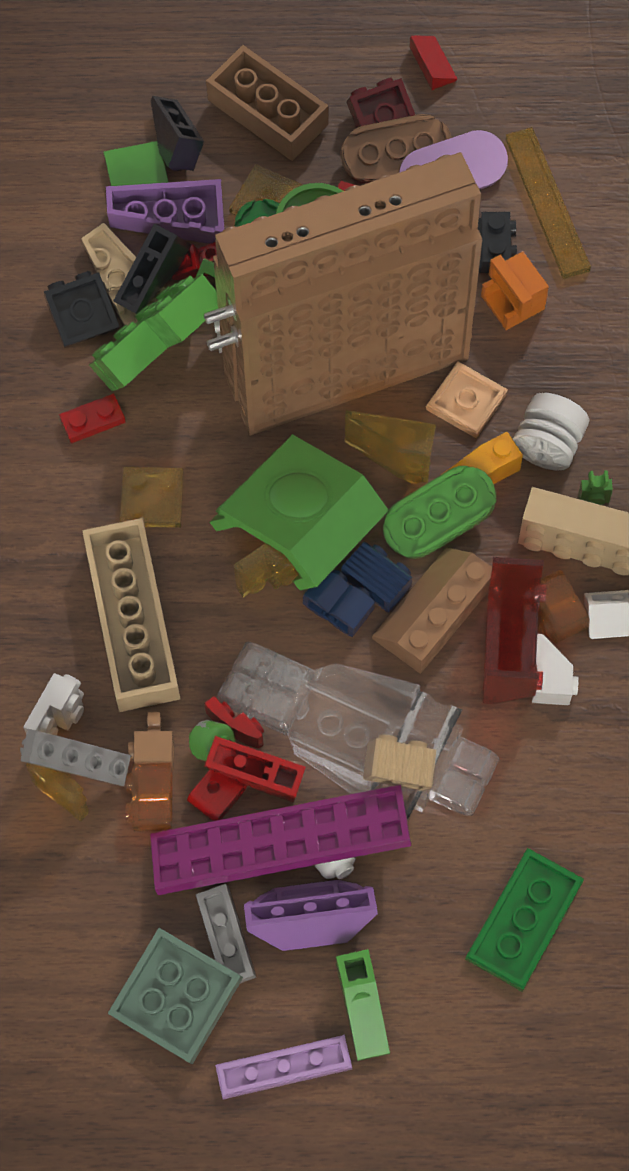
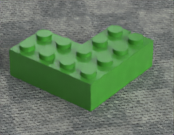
M203 274L195 278L190 275L186 279L174 283L171 287L168 286L156 297L158 300L156 303L153 302L151 305H147L135 315V318L138 320L136 323L132 321L130 324H126L113 335L116 339L115 342L110 341L107 344H103L92 354L95 359L89 366L111 391L125 387L168 347L184 341L205 322V313L218 309L216 289Z

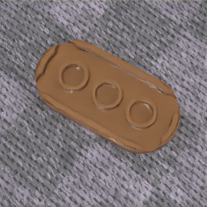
M427 114L365 125L354 129L343 142L341 162L345 171L353 179L362 183H370L380 176H391L399 173L403 160L411 152L452 137L448 127L443 122Z

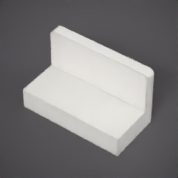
M629 590L584 593V605L588 612V634L591 639L629 636Z

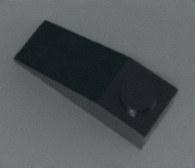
M152 96L151 106L160 155L166 165L174 171H194L204 144L203 138L178 100Z
M154 224L113 301L138 314L178 271L192 244Z

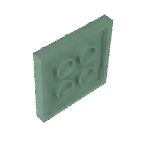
M158 928L108 1014L188 1063L193 1064L243 977Z

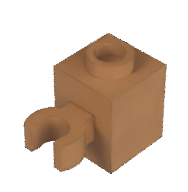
M148 712V731H134V742L128 743V755H131L130 761H134L136 771H174L173 732L162 731L160 712Z

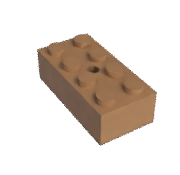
M244 45L206 80L209 102L291 161L329 125V107L326 103Z

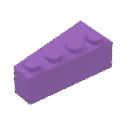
M221 179L106 187L107 215L111 228L149 234L153 225L156 224L184 240L209 244L216 242L215 234L221 233L224 230Z

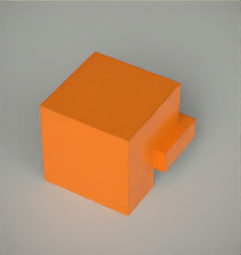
M523 251L506 261L501 254L491 259L489 275L492 279L482 284L481 297L505 330L545 309L549 286Z

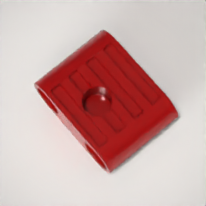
M210 769L191 791L187 801L213 821L222 820L245 792L248 785Z

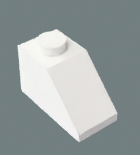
M537 634L534 645L532 703L570 705L572 695H577L578 677L573 676V665L543 634Z

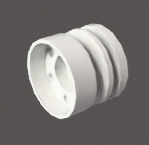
M538 393L532 397L524 415L525 420L520 422L513 441L523 454V458L532 464L550 470H565L571 465L573 456L578 448L577 443L582 440L590 419L587 413L570 399L552 393Z

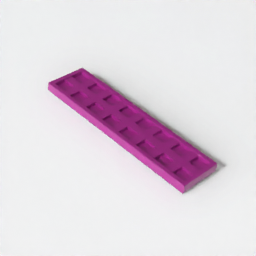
M401 785L150 834L154 886L157 895L412 846Z

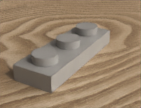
M223 884L196 894L215 961L243 977L241 983L256 978L229 886Z

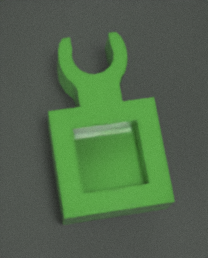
M604 470V474L600 476H594L593 471H590L588 473L589 480H581L579 499L598 505L609 503L613 488L612 479H609L608 471Z

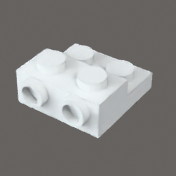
M54 673L24 725L26 735L28 729L57 736V726L68 731L72 723L76 724L84 711L82 706L84 693L78 689L81 682L70 675L65 674L62 677Z

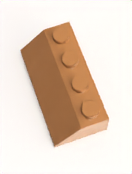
M446 547L372 635V639L421 674L494 586L497 570L471 552Z

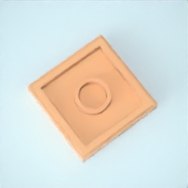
M457 361L426 405V410L477 438L506 397L508 389Z

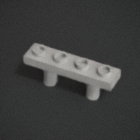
M28 729L26 738L22 741L24 748H20L22 762L114 785H125L131 755Z

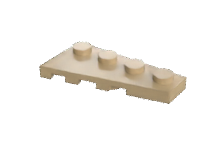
M102 223L81 238L82 245L96 272L100 273L106 292L123 325H128L132 321L136 323L138 320L135 318V315L137 314L113 301L136 257L108 226ZM163 287L147 305L149 306V305H151L153 302L156 303V302L158 301V300L156 299V297H157L165 288Z

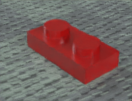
M114 393L59 414L71 444L126 423Z

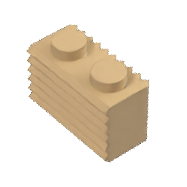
M379 735L378 738L368 742L363 780L393 786L401 785L403 788L419 791L432 788L437 750L427 748V743L422 741H409L408 744L397 742V737L391 735Z

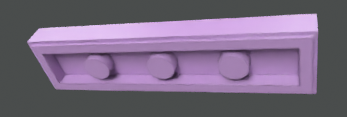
M345 1035L215 1065L222 1099L352 1070Z

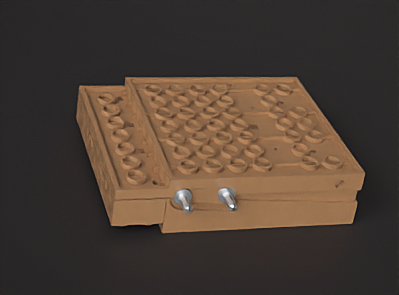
M461 152L453 155H443L435 161L423 165H413L403 172L391 176L383 175L373 182L361 186L354 185L348 187L343 192L331 196H321L313 202L299 207L291 206L281 213L269 217H258L251 223L239 227H228L221 233L215 234L217 255L213 256L218 309L205 313L204 319L207 324L219 321L221 336L208 340L207 346L210 351L222 347L224 375L234 400L240 403L241 417L249 436L456 364L457 361L463 362L468 360L482 247V237L478 230L481 192L477 184H475L473 175Z

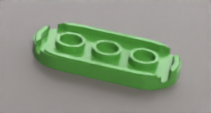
M457 466L443 473L396 502L389 509L383 526L386 542L393 551L406 558L415 559L431 554L488 518L496 503V490L491 478L483 470L469 466Z

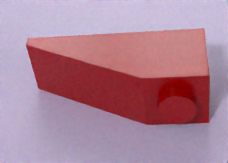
M218 736L214 737L204 766L261 792L293 803L306 768L305 766Z

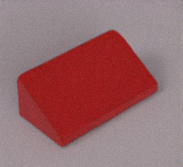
M414 35L410 37V49L432 90L457 81V77L435 36Z

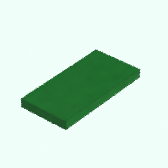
M527 848L466 955L465 960L523 992L580 889L584 878Z

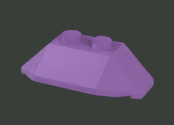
M342 880L274 888L260 895L253 902L249 901L244 904L247 931L282 951L347 943L378 914L373 887H362L356 883Z

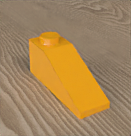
M505 432L480 445L448 470L457 466L478 468L483 470L491 478L493 484L520 471L523 454L509 433Z

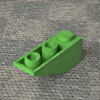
M369 950L336 956V967L357 1061L390 1054Z

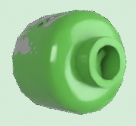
M211 720L199 722L189 735V747L192 754L197 759L206 761L215 736L236 743L233 730L226 724Z

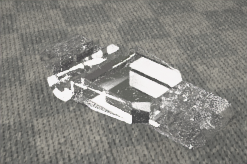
M245 642L232 667L234 671L229 672L217 695V698L221 702L225 701L234 712L239 714L244 712L248 718L254 717L260 724L288 736L295 755L351 794L393 786L363 780L368 742L378 738L379 735H391L397 737V742L408 744L409 741L427 743V748L437 750L432 788L419 791L402 787L407 820L413 809L423 813L429 799L460 814L472 816L485 791L484 786L488 785L500 760L491 750L460 736L463 726L456 724L462 709L453 705L445 706L436 702L431 695L420 691L419 684L336 663L313 670L253 642Z

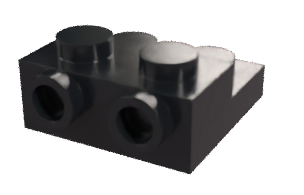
M481 212V218L478 219V230L482 237L479 273H489L491 259L501 254L506 261L517 255V245H511V237H516V220H510V212Z
M91 271L83 272L76 275V280L65 284L63 280L48 285V290L44 291L46 303L64 348L119 329L118 321L99 272L92 274Z

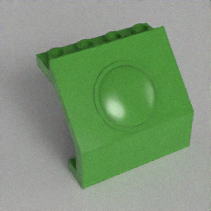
M292 434L216 509L217 515L209 523L216 532L233 527L242 528L284 554L299 573L293 580L294 584L299 590L317 587L389 510L363 474Z

